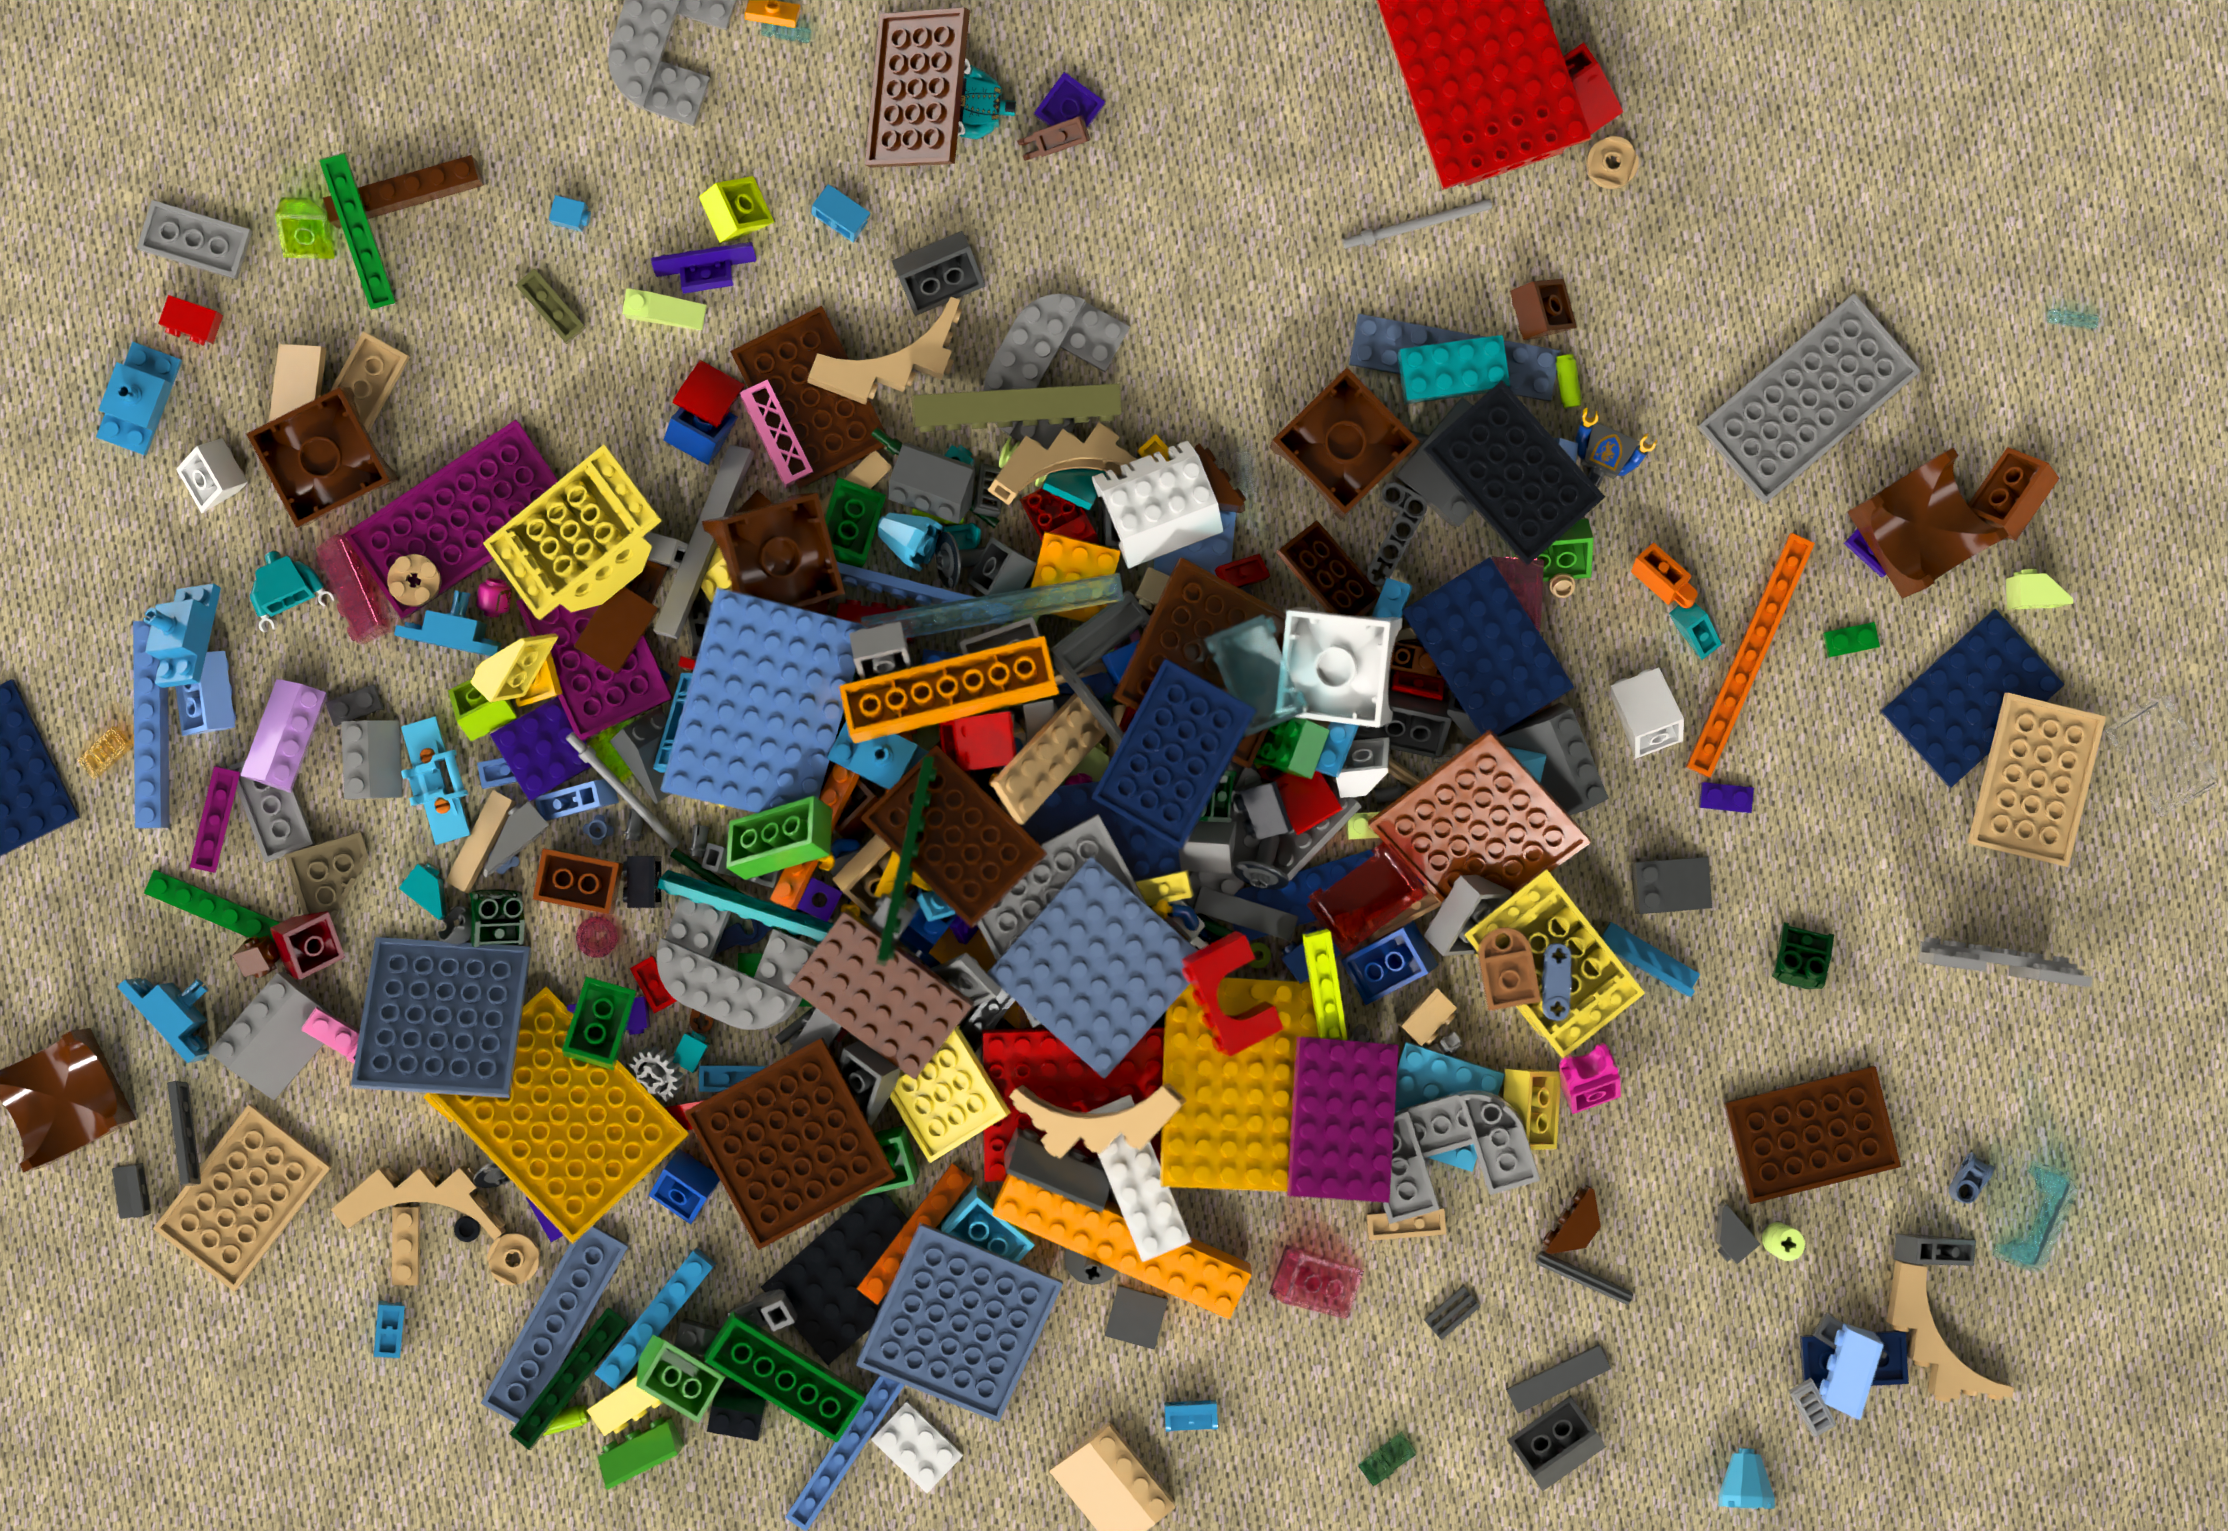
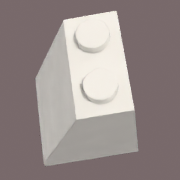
M1660 668L1646 669L1630 679L1622 678L1616 681L1614 685H1611V697L1635 759L1683 741L1684 718Z

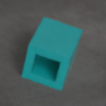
M695 1031L692 1034L684 1033L673 1054V1063H680V1067L692 1073L696 1072L710 1046L706 1042L707 1037Z

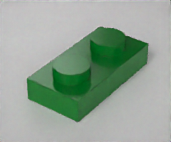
M1875 622L1823 633L1828 658L1880 647Z

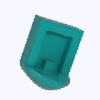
M975 523L944 527L942 531L952 534L957 543L958 550L977 548L982 537V532Z

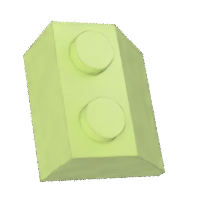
M2037 569L2021 570V572H2014L2013 577L2006 579L2007 610L2059 608L2073 604V598L2046 573L2037 574Z

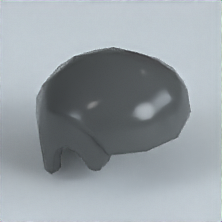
M457 905L451 909L448 917L443 919L446 929L439 931L438 937L442 942L460 945L471 937L472 916L471 910L468 907ZM458 919L459 925L455 926L454 921Z

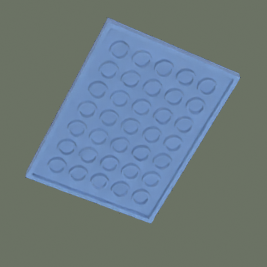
M717 587L661 790L666 793L756 813L812 796L819 798L829 763L827 756L834 745L844 711L839 686L852 683L856 669L849 633L867 628L868 626Z

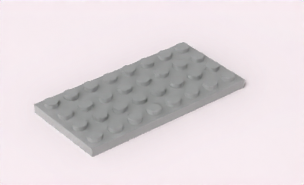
M1854 293L1698 425L1697 428L1764 505L1920 373L1921 370Z

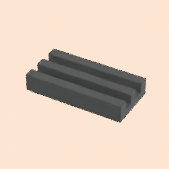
M1462 1286L1430 1313L1424 1321L1442 1340L1480 1308V1305ZM1464 1295L1466 1297L1436 1324L1432 1322L1460 1296ZM1469 1302L1472 1304L1471 1307H1469L1464 1313H1462L1443 1331L1439 1330L1441 1326H1443L1448 1320H1450Z

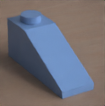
M605 779L541 795L535 799L537 811L545 821L619 803L616 790Z

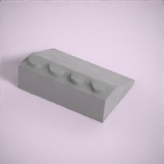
M278 972L212 1046L209 1052L229 1070L272 1100H275L324 1044L301 1029L315 1007L317 1006L333 1017H337L286 972Z

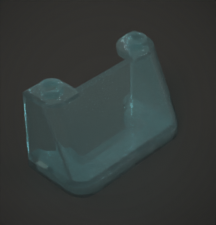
M1265 614L1205 637L1209 651H1212L1213 654L1215 653L1214 661L1217 662L1229 693L1258 709L1244 735L1245 737L1303 714V706L1307 705L1302 690L1297 692L1273 635V633L1277 632L1272 617L1266 618Z
M2032 1160L2027 1172L2035 1179L2036 1185L2034 1190L2046 1195L2026 1241L2013 1237L2012 1241L2008 1244L2001 1245L1996 1243L1992 1256L2028 1272L2037 1273L2042 1271L2047 1265L2077 1195L2078 1187L2075 1180L2064 1172Z

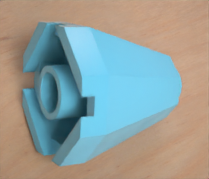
M890 512L886 516H882L877 524L878 536L904 564L919 572L923 569L919 565L931 562L935 554L936 542L939 536L938 529L943 531V525L928 517Z
M1739 1448V1453L1732 1454L1718 1495L1719 1507L1775 1509V1497L1761 1455L1754 1454V1449Z

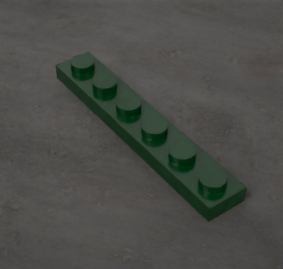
M607 1307L509 1434L528 1450H532L630 1323Z

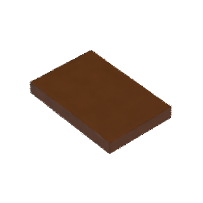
M624 586L605 603L599 605L574 647L616 674H619L660 609Z

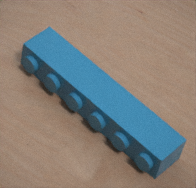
M696 1247L594 1374L615 1390L637 1364L652 1335L658 1337L717 1263Z

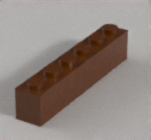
M472 155L358 187L368 219L478 188L484 186L478 162ZM331 195L323 197L329 222L336 228L342 227Z

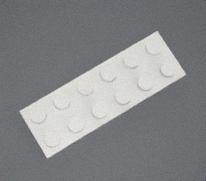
M1128 1095L1087 1113L1117 1112L1135 1106L1131 1095ZM1121 1133L1104 1152L1098 1153L1141 1260L1144 1262L1190 1243L1191 1239L1169 1187H1160L1161 1167L1150 1141L1139 1150L1137 1147L1133 1148L1128 1145L1124 1140V1135Z

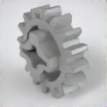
M656 1046L652 1049L646 1047L633 1057L634 1061L629 1065L633 1068L630 1073L658 1102L662 1099L668 1101L680 1091L679 1088L683 1085V1082L679 1079L684 1074L678 1072L677 1069L681 1065L680 1063L674 1064V1056H666L665 1049L658 1052Z

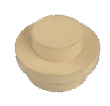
M1559 573L1551 578L1549 588L1553 595L1559 598H1566L1573 593L1575 581L1570 574Z

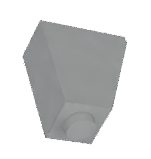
M647 532L644 536L652 545L647 560L678 570L689 544L674 538Z

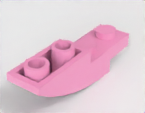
M316 1006L302 1026V1031L347 1057V1060L354 1063L360 1031L339 1017L335 1018Z

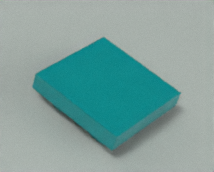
M1085 468L1060 470L1049 474L1043 489L1079 507L1090 510L1098 496L1092 477L1101 473L1106 477V472Z

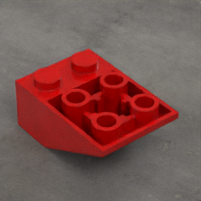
M1583 42L1564 55L1563 58L1589 132L1592 135L1622 114L1623 110L1599 63Z
M1043 488L1019 499L1041 543L1044 532L1047 531L1101 545L1082 507L1064 498L1055 496Z
M1011 711L958 718L939 723L942 751L963 771L1006 766L1017 754Z
M1266 766L1257 769L1261 778L1276 781L1291 826L1297 835L1343 810L1319 771L1315 770L1312 779Z

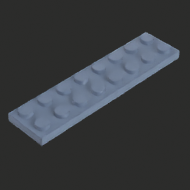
M1358 314L1349 365L1400 374L1397 356L1400 349L1483 338L1484 336ZM1504 340L1510 382L1509 389L1516 396L1550 402L1557 371L1556 357L1559 356L1560 350Z
M595 1225L574 1244L570 1243L481 1401L482 1405L516 1424L519 1422L563 1365L630 1245Z

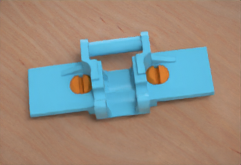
M436 716L402 726V733L413 767L412 769L402 770V777L410 782L413 797L409 798L411 806L424 804L435 845L471 835L460 799L469 794L467 789L464 790L455 759L457 753L456 750L446 752ZM443 760L446 762L454 793L451 794L447 792L439 764Z

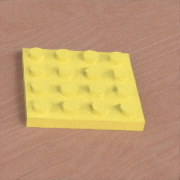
M958 1025L915 1080L902 1070L900 1071L896 1087L890 1095L892 1102L929 1163L1011 1113Z

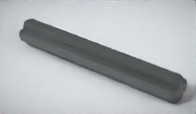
M1540 1251L1537 1255L1536 1264L1623 1304L1629 1305L1632 1300L1633 1293L1623 1287L1543 1251Z

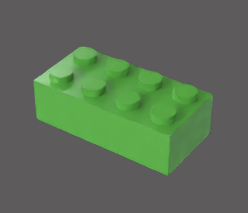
M815 796L729 821L726 868L747 880L829 856L831 849L832 808Z

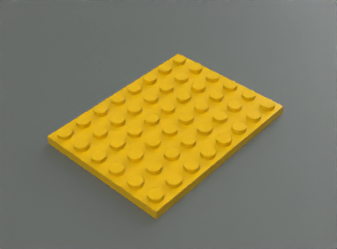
M1223 978L1218 987L1217 1001L1225 1015L1241 1014L1266 1001L1275 1006L1284 1027L1283 1030L1231 1057L1221 1052L1218 1053L1214 1048L1211 1040L1214 1036L1211 1029H1208L1202 1020L1204 1012L1201 1005L1198 1006L1193 999L1192 992L1194 989L1190 983L1165 1011L1163 1085L1168 1082L1187 1101L1162 1127L1160 1187L1287 1192L1297 1037L1319 1038L1310 982H1302L1300 984L1295 981Z
M546 986L523 1006L510 1098L429 1093V1095L559 1231L574 1244L685 1140L689 1133L648 1093L641 1083L637 1082V1079L618 1060L615 1069L611 1070L563 1055L562 1048L574 1014L567 1011V1007Z

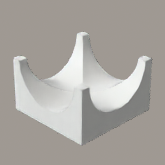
M1302 606L1287 610L1277 715L1381 727L1391 722L1393 711L1390 710L1388 703V678L1393 646L1396 636L1402 628V618L1340 615L1312 610L1311 607Z

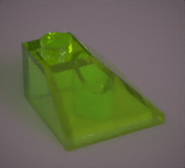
M281 197L275 212V219L283 258L335 259L328 213L308 198Z

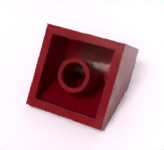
M328 911L295 916L270 928L286 973L298 980L345 958Z

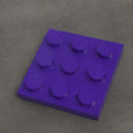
M559 697L552 699L490 734L529 802L592 767L589 762L585 763L578 756L579 752L566 740V737L574 731Z

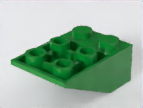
M1275 714L1253 763L1295 776L1312 779L1330 730L1307 719Z

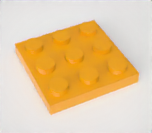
M1045 531L1025 605L1026 608L1083 622L1088 621L1107 605L1121 551Z

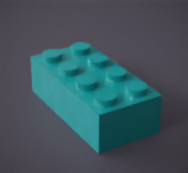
M1503 335L1400 349L1397 353L1404 405L1485 394L1500 381H1503L1508 388L1510 387Z

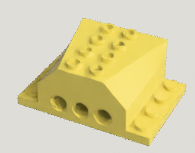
M602 445L483 542V544L534 616L541 620L559 604L563 605L570 612L602 605L643 571L652 545L644 535L662 520L611 451L605 445Z
M1547 869L1464 934L1477 951L1474 953L1477 958L1480 942L1492 930L1511 928L1519 931L1526 937L1532 950L1541 1002L1519 1005L1516 1008L1535 1032L1548 1040L1561 1058L1571 1053L1645 994ZM1504 933L1499 934L1495 939V944L1500 949L1506 948L1510 942L1509 937ZM1554 943L1565 945L1571 952L1572 985L1570 1011L1568 1016L1560 1021L1549 1019L1545 1016L1542 1009L1544 951L1547 946ZM1557 948L1556 953H1552L1551 957L1556 959V963H1558V959L1563 958V953H1560ZM1555 1001V1006H1550V1011L1555 1012V1015L1557 1011L1562 1010V1006L1557 1005V1001Z

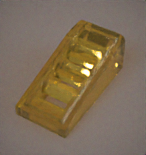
M112 726L77 761L92 779L96 780L134 746L118 727ZM112 738L120 746L118 749L110 742ZM104 745L113 753L111 756L102 748ZM97 751L106 760L104 763L95 755ZM90 757L99 766L97 770L87 761Z

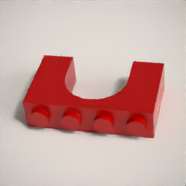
M1237 931L1181 959L1184 968H1182L1183 975L1189 983L1191 982L1194 989L1192 992L1193 999L1198 1006L1201 1005L1204 1012L1202 1020L1205 1026L1211 1029L1214 1036L1211 1039L1212 1044L1218 1053L1221 1052L1228 1057L1284 1029L1275 1006L1266 1001L1238 1015H1225L1219 1007L1217 991L1221 980L1232 970L1255 959L1246 936Z

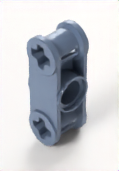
M1554 943L1547 946L1544 951L1542 1009L1546 1017L1560 1021L1565 1019L1570 1011L1572 985L1571 952L1565 945ZM1557 948L1560 953H1563V958H1559L1558 963H1556V959L1551 957L1552 953H1556ZM1555 1001H1557V1005L1562 1006V1010L1557 1011L1556 1015L1555 1012L1550 1011V1006H1555Z

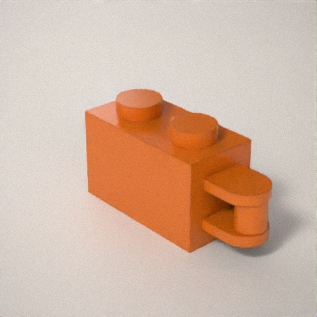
M1653 542L1636 557L1631 573L1666 604L1670 605L1675 600L1681 607L1686 609L1694 605L1698 593L1689 584L1692 575Z

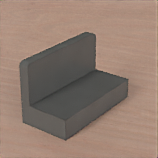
M143 1163L113 1168L112 1174L120 1219L138 1218L151 1214Z

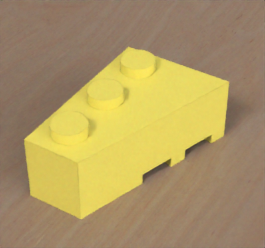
M637 1375L610 1392L587 1410L604 1436L611 1431H614L615 1434L619 1433L628 1426L626 1421L631 1418L637 1421L648 1413L647 1407L652 1405L655 1409L663 1403L636 1387Z

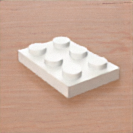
M908 1401L871 1438L926 1493L963 1456Z

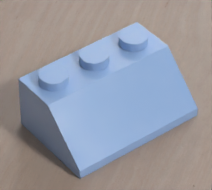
M225 651L206 653L200 683L175 686L182 736L235 728L236 714L232 706V686L229 683L228 676L229 662Z
M1844 1323L1842 1330H1838L1836 1333L1834 1344L1837 1347L1834 1355L1831 1354L1827 1363L1829 1373L1827 1380L1823 1379L1821 1382L1819 1394L1822 1395L1821 1398L1825 1404L1860 1420L1884 1344L1874 1332Z

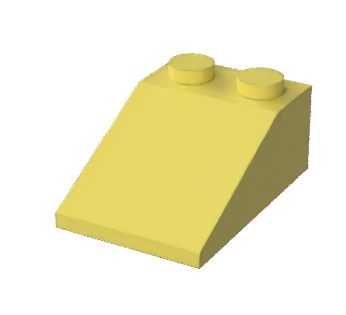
M554 633L521 638L481 662L477 666L475 675L470 683L490 702L524 697L559 636Z

